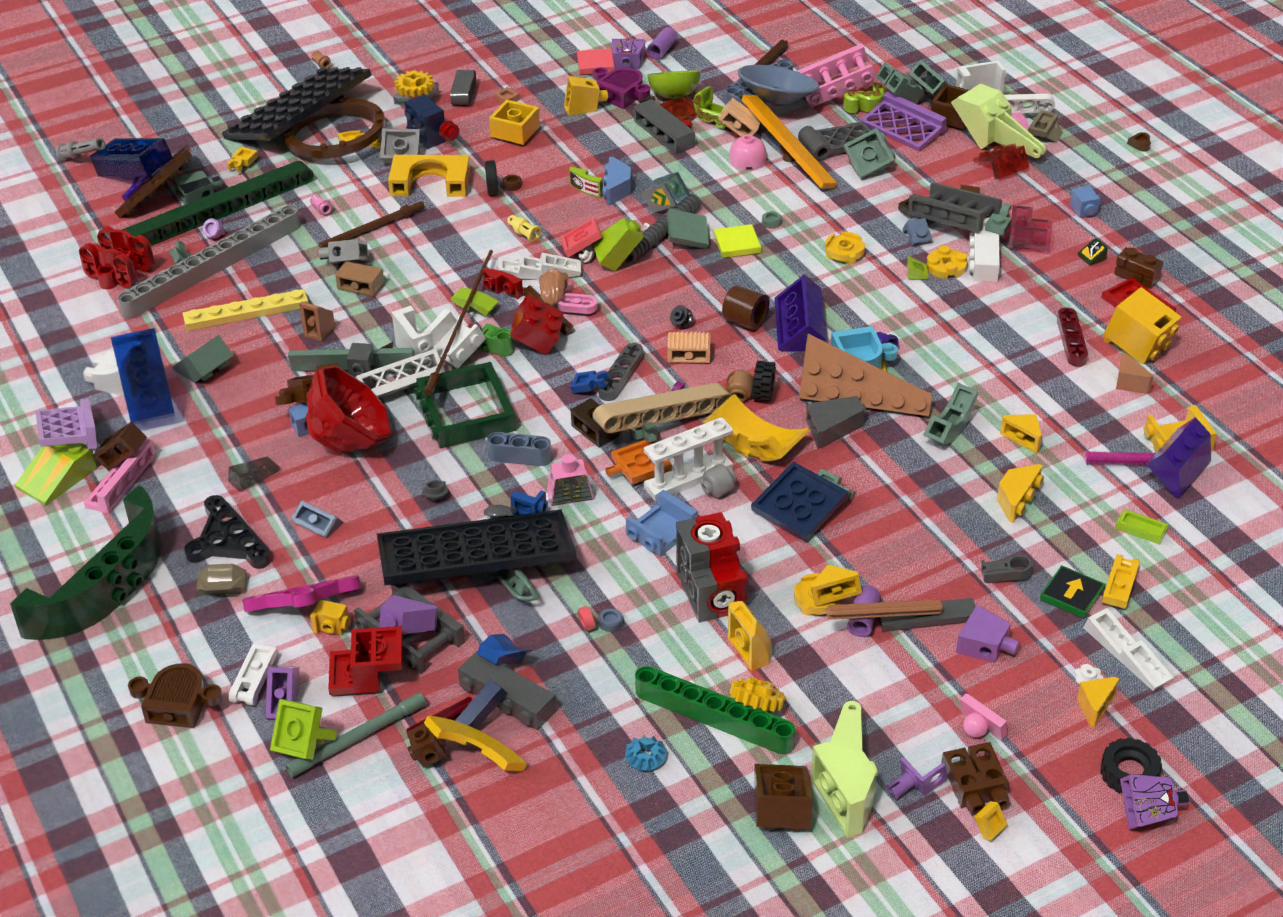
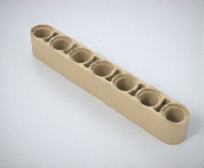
M712 383L603 404L594 410L593 419L605 432L614 433L639 428L651 422L659 424L713 413L731 394L721 384Z

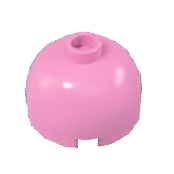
M744 135L732 143L729 159L731 165L735 168L746 170V167H752V170H756L766 163V147L759 138L752 135Z

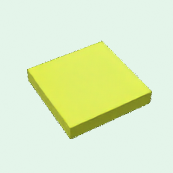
M752 224L714 229V237L722 258L761 253V245Z

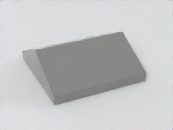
M382 128L380 160L392 164L394 155H418L420 129Z

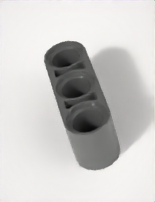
M475 70L456 71L451 89V105L471 104L476 85Z

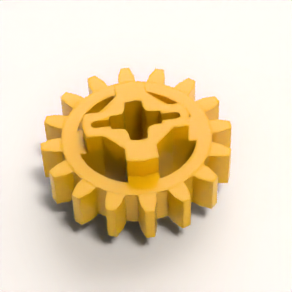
M414 70L411 73L406 71V74L401 73L400 77H396L394 81L396 93H399L400 96L405 95L406 98L409 96L413 98L423 94L429 95V92H432L434 88L433 76H429L428 72L423 74V71L417 72Z
M749 677L747 681L744 679H740V681L734 680L729 692L731 694L730 697L735 698L736 702H742L744 706L750 705L753 709L758 708L765 712L768 709L773 712L775 710L780 711L786 698L783 692H779L778 688H773L774 684L771 682L758 680L753 677Z

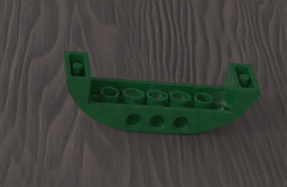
M138 485L123 498L129 524L50 598L26 588L10 603L21 638L29 640L55 639L66 637L94 626L111 614L148 578L159 561L162 542L152 501L143 487Z

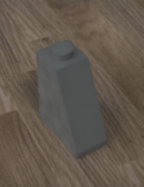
M858 396L808 403L806 409V422L818 449L863 427V417H866V407L864 404H861Z

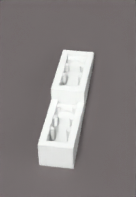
M1108 608L1088 617L1083 628L1152 691L1173 680L1174 677L1142 640L1136 642Z

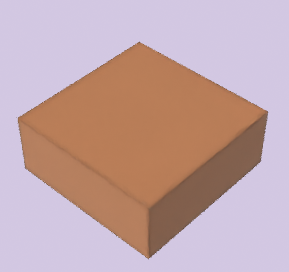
M506 87L495 93L494 98L495 101L501 104L506 99L517 102L520 100V93Z

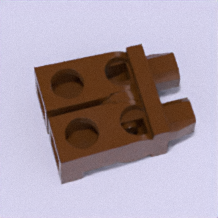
M991 742L969 746L968 751L964 747L943 752L941 763L946 765L947 777L958 799L960 808L967 807L971 815L974 816L986 806L985 803L990 801L998 802L1001 809L1008 807L1009 797L1007 790L1009 781L1004 775ZM978 752H985L984 756H976ZM960 757V761L952 763L951 760L953 758Z

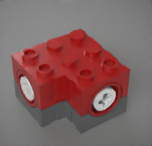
M722 512L676 522V574L699 623L717 619V617L728 616V605L730 602L743 601L745 603V601H748L745 585L748 584V577L745 570L741 571L740 560L737 555V551L741 549L740 542L737 536L734 537L732 525L729 520L726 521Z

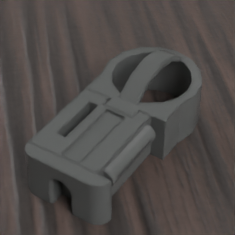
M1024 555L1006 557V560L981 561L982 575L985 583L1024 580L1032 574V562L1030 558ZM1016 565H1024L1027 568L1023 570H1016L1012 567Z

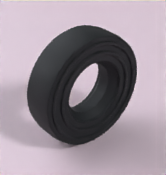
M495 160L485 161L488 195H497Z

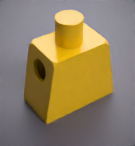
M568 76L564 108L568 116L595 112L598 101L608 100L607 90H600L595 80Z

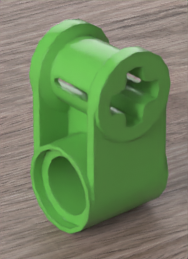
M486 324L482 328V333L486 339L478 349L502 357L512 355L515 350L513 338L510 337L511 330Z

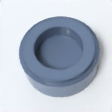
M612 608L603 610L598 616L599 627L606 632L619 630L623 625L622 613Z

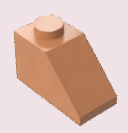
M301 301L299 306L304 337L322 342L335 328L333 311Z

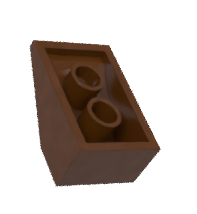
M754 764L756 827H762L766 830L788 828L792 831L810 829L813 799L807 766Z

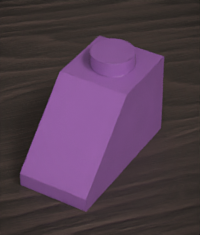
M393 595L380 607L379 627L402 626L403 634L433 631L437 628L438 606Z
M268 667L266 718L276 719L279 699L296 702L299 692L300 667Z

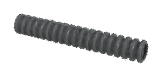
M690 193L671 209L693 213L700 208L701 201L696 194ZM667 212L642 232L644 237L625 259L627 262L634 263L668 234Z

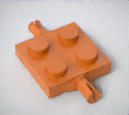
M642 440L611 451V459L616 465L606 467V475L610 477L622 473L631 485L655 477L654 463L644 453V447L655 442ZM668 459L663 461L664 473L672 471V463Z

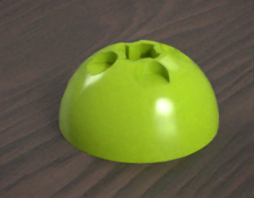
M701 71L660 72L647 74L650 86L658 95L666 99L687 97L696 89L700 81Z

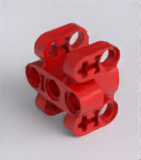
M104 226L99 230L97 244L86 243L79 249L83 271L92 279L98 277L100 287L106 290L112 289L117 285L130 288L137 281L136 268L146 272L154 265L151 244L146 237L142 235L134 237L125 230H114L110 226Z

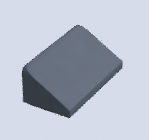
M302 500L290 519L292 522L325 538H328L343 524V521L338 517Z

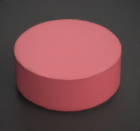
M588 606L579 608L578 615L585 631L595 629V622Z

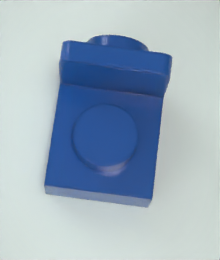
M541 490L536 497L514 491L510 496L511 506H515L518 510L515 515L544 512L547 510L548 502L546 501L545 491Z

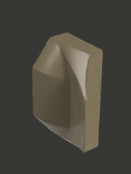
M1040 110L1028 128V132L1034 137L1046 138L1056 143L1063 134L1058 125V114Z
M212 564L206 566L198 572L197 596L245 593L247 583L246 569L235 564Z

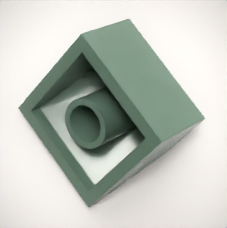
M217 335L174 365L172 369L194 383L199 379H202L204 382L214 375L212 370L218 368L220 371L229 365L228 359L234 355L220 335Z

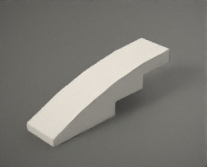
M541 253L540 259L520 255L519 261L501 257L497 261V270L512 274L520 279L539 280L540 275H543L549 269H557L561 273L565 272L568 274V277L581 275V260Z

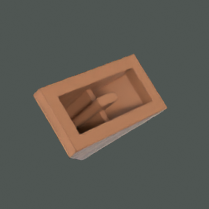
M1126 352L1122 353L1116 389L1144 394L1150 393L1153 375Z

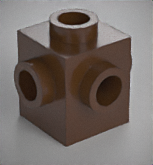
M424 723L407 732L411 745L407 747L409 754L414 761L418 760L423 768L447 756L444 748L447 745V741L436 738Z

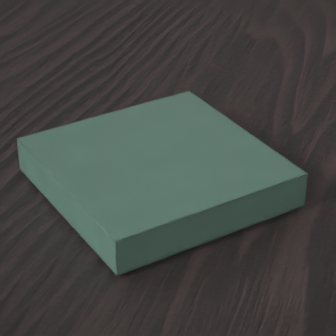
M669 208L667 212L669 242L707 249L709 241L706 216Z

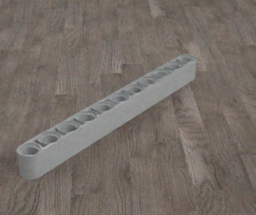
M294 205L284 206L122 292L117 297L121 316L125 319L135 318L296 231L301 226L298 208Z

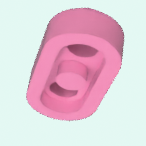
M564 293L561 300L557 303V308L564 313L589 315L598 309L597 298L592 295Z

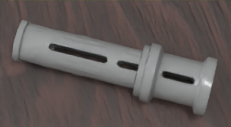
M97 138L81 143L73 141L69 142L68 145L60 144L56 148V155L62 161H66L70 157L78 158L84 153L103 150L105 148V141L102 138Z

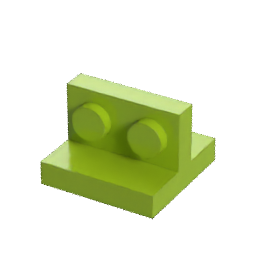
M279 699L270 750L313 760L316 743L324 744L325 740L336 741L337 730L319 726L322 707Z

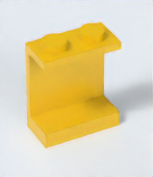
M1197 406L1188 407L1185 421L1160 426L1152 414L1147 415L1146 425L1143 428L1145 436L1149 438L1156 452L1179 427L1195 417L1211 434V451L1214 448L1217 435Z

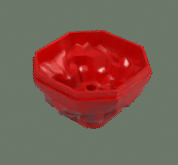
M337 366L316 370L307 393L308 413L306 414L308 432L313 439L338 454H341L343 451L352 452L358 449H369L389 439L392 433L386 407L368 385Z

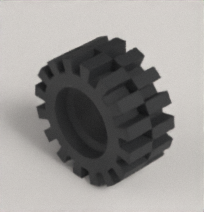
M757 360L753 375L752 399L771 400L776 374L775 362Z

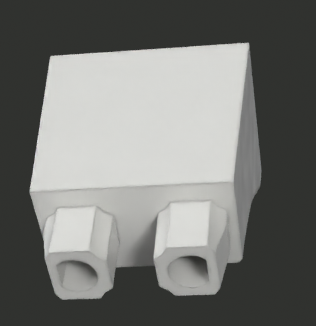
M137 341L133 346L124 350H108L105 355L97 354L93 358L94 368L86 367L83 375L85 381L94 383L95 390L133 398L152 372L146 344L142 341Z

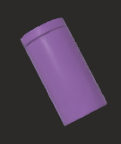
M670 27L664 28L648 45L647 52L649 56L653 59H660L677 41L676 31Z
M863 585L861 586L862 594L855 595L853 604L879 603L880 592L873 586ZM875 617L849 619L847 628L855 636H868L871 633Z

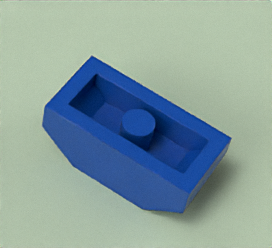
M505 634L490 635L480 644L477 654L494 664L523 662L525 654L533 650L516 647L513 641Z

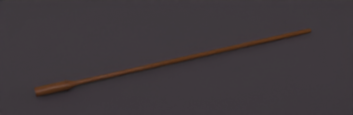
M493 250L488 252L436 371L430 374V379L424 390L426 396L432 395L437 382L440 380L439 372L483 276V269L487 267Z

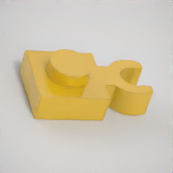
M240 147L231 156L232 160L228 161V170L236 167V171L239 173L243 170V166L249 167L258 158L257 150Z

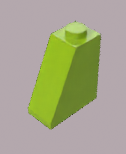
M622 218L601 232L602 238L593 242L592 245L599 264L616 271L644 236L638 222Z

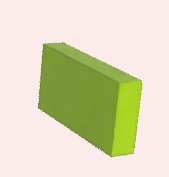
M1124 509L1116 522L1115 529L1160 545L1168 531L1169 524Z

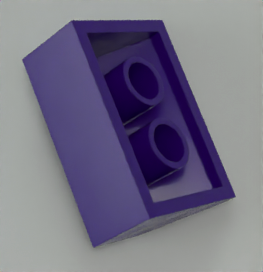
M1195 417L1179 427L1146 464L1176 498L1183 494L1211 461V434Z

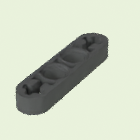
M627 344L608 371L610 379L605 380L607 386L598 388L601 400L612 401L618 397L643 359V347L640 344ZM622 364H629L630 366L624 367V366H620V365H622ZM613 377H621V379H612V378H613Z

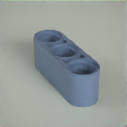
M494 432L487 437L488 457L494 462L546 466L552 461L551 441L547 437Z

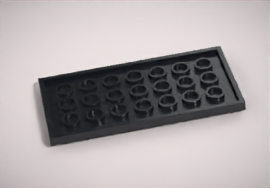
M326 67L320 68L316 71V74L305 77V81L292 85V89L289 91H283L279 94V97L268 100L265 106L258 107L253 110L252 114L241 117V121L228 125V129L223 131L222 135L224 139L271 141L372 76L371 71L361 67L350 69V67L338 69V67L331 69Z
M562 509L377 533L385 586H399L408 582L422 583L430 579L438 578L444 580L452 576H472L475 573L481 572L495 573L503 569L518 570L525 566L534 565L539 567L547 563H567L570 560H577L576 550Z

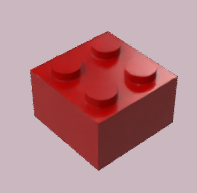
M527 294L515 310L510 337L547 355L559 339L564 313Z

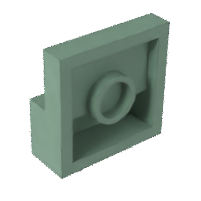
M877 128L843 145L860 179L894 165L895 153L892 148L888 149L884 133L879 132Z

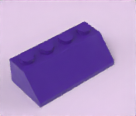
M804 274L774 298L778 350L781 352L806 351L808 334L822 341L826 340L821 287Z

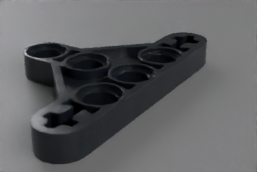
M212 495L205 499L204 507L208 519L201 536L191 540L184 546L186 559L189 562L198 563L212 556L246 559L256 569L267 567L271 563L269 549L229 503L219 495ZM223 517H232L227 521L221 520ZM236 529H242V530H243V531L240 532V533H236V534L231 533L232 531H234V530H236ZM215 539H221V540H222V541L219 542V543H215V544L211 543V541H213V540H215ZM247 542L254 543L251 546H243V544ZM195 549L201 550L199 553L196 554L190 553L192 550Z

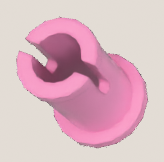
M315 194V197H311V205L316 207L320 214L330 213L332 207L328 200H324L318 194Z

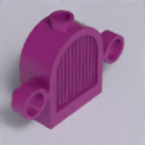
M603 67L593 70V78L597 80L596 82L600 90H607L608 100L605 101L607 103L625 109L639 98L646 99L650 96V86L643 84V75L636 69L618 68L609 73Z

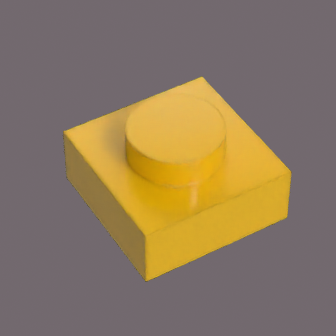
M990 801L974 816L981 835L986 840H992L1008 825L998 802Z

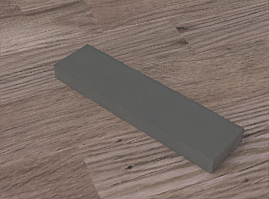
M973 598L941 601L943 609L940 614L878 617L882 632L967 622L976 606Z

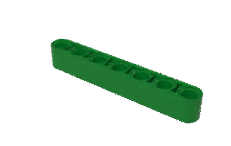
M650 666L640 667L635 672L636 695L645 701L778 754H788L794 750L795 725L786 719L758 708L753 709L750 705L744 706V703L736 702L735 699Z

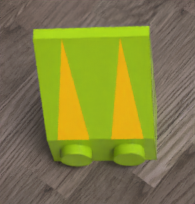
M83 443L42 446L15 483V488L47 506L97 469L92 449H88Z

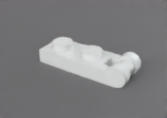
M252 644L230 689L229 702L239 703V701H243L247 705H256L258 694L267 677L268 667H272L277 656L276 647ZM243 688L248 689L247 692H244V691H242V690H243Z

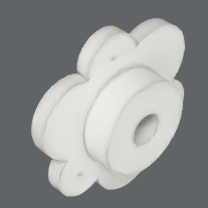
M1083 664L1081 669L1075 670V681L1079 685L1080 682L1103 679V676L1100 675V669L1093 668L1089 664Z

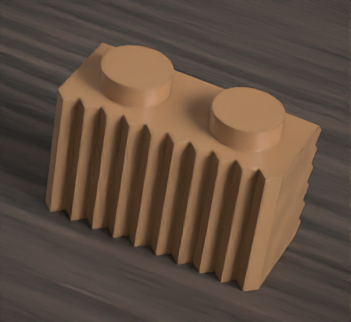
M348 261L343 263V266L335 275L339 290L356 292L368 297H373L384 283L383 269Z

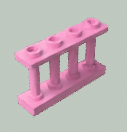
M863 44L797 70V72L805 74L817 82L825 81V84L819 86L820 89L806 96L810 108L841 96L848 91H853L877 81L873 66L865 65L869 60ZM859 67V70L851 73L848 72L851 68ZM839 73L842 74V77H839L835 80L831 79L832 76H835Z

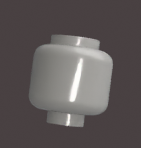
M718 464L703 473L701 487L707 495L710 494L715 498H719L734 489L736 476L729 466Z

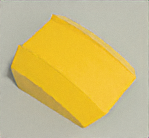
M743 601L730 602L728 605V640L751 671L769 665L773 652L768 632Z

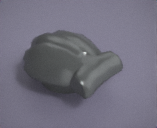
M432 480L426 482L422 495L426 499L433 501L444 498L448 493V489L445 486L446 481Z
M492 505L484 510V515L490 516V519L506 517L508 515L513 516L518 510L515 506Z

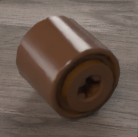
M735 285L727 292L722 305L723 318L740 326L757 330L767 318L770 306L769 297L766 294Z

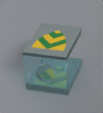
M679 172L656 178L654 180L656 186L641 191L653 213L677 206L690 194Z

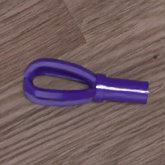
M141 171L133 180L130 188L122 195L123 200L126 201L139 189L138 187L152 176V173ZM146 174L147 176L136 185L140 176Z

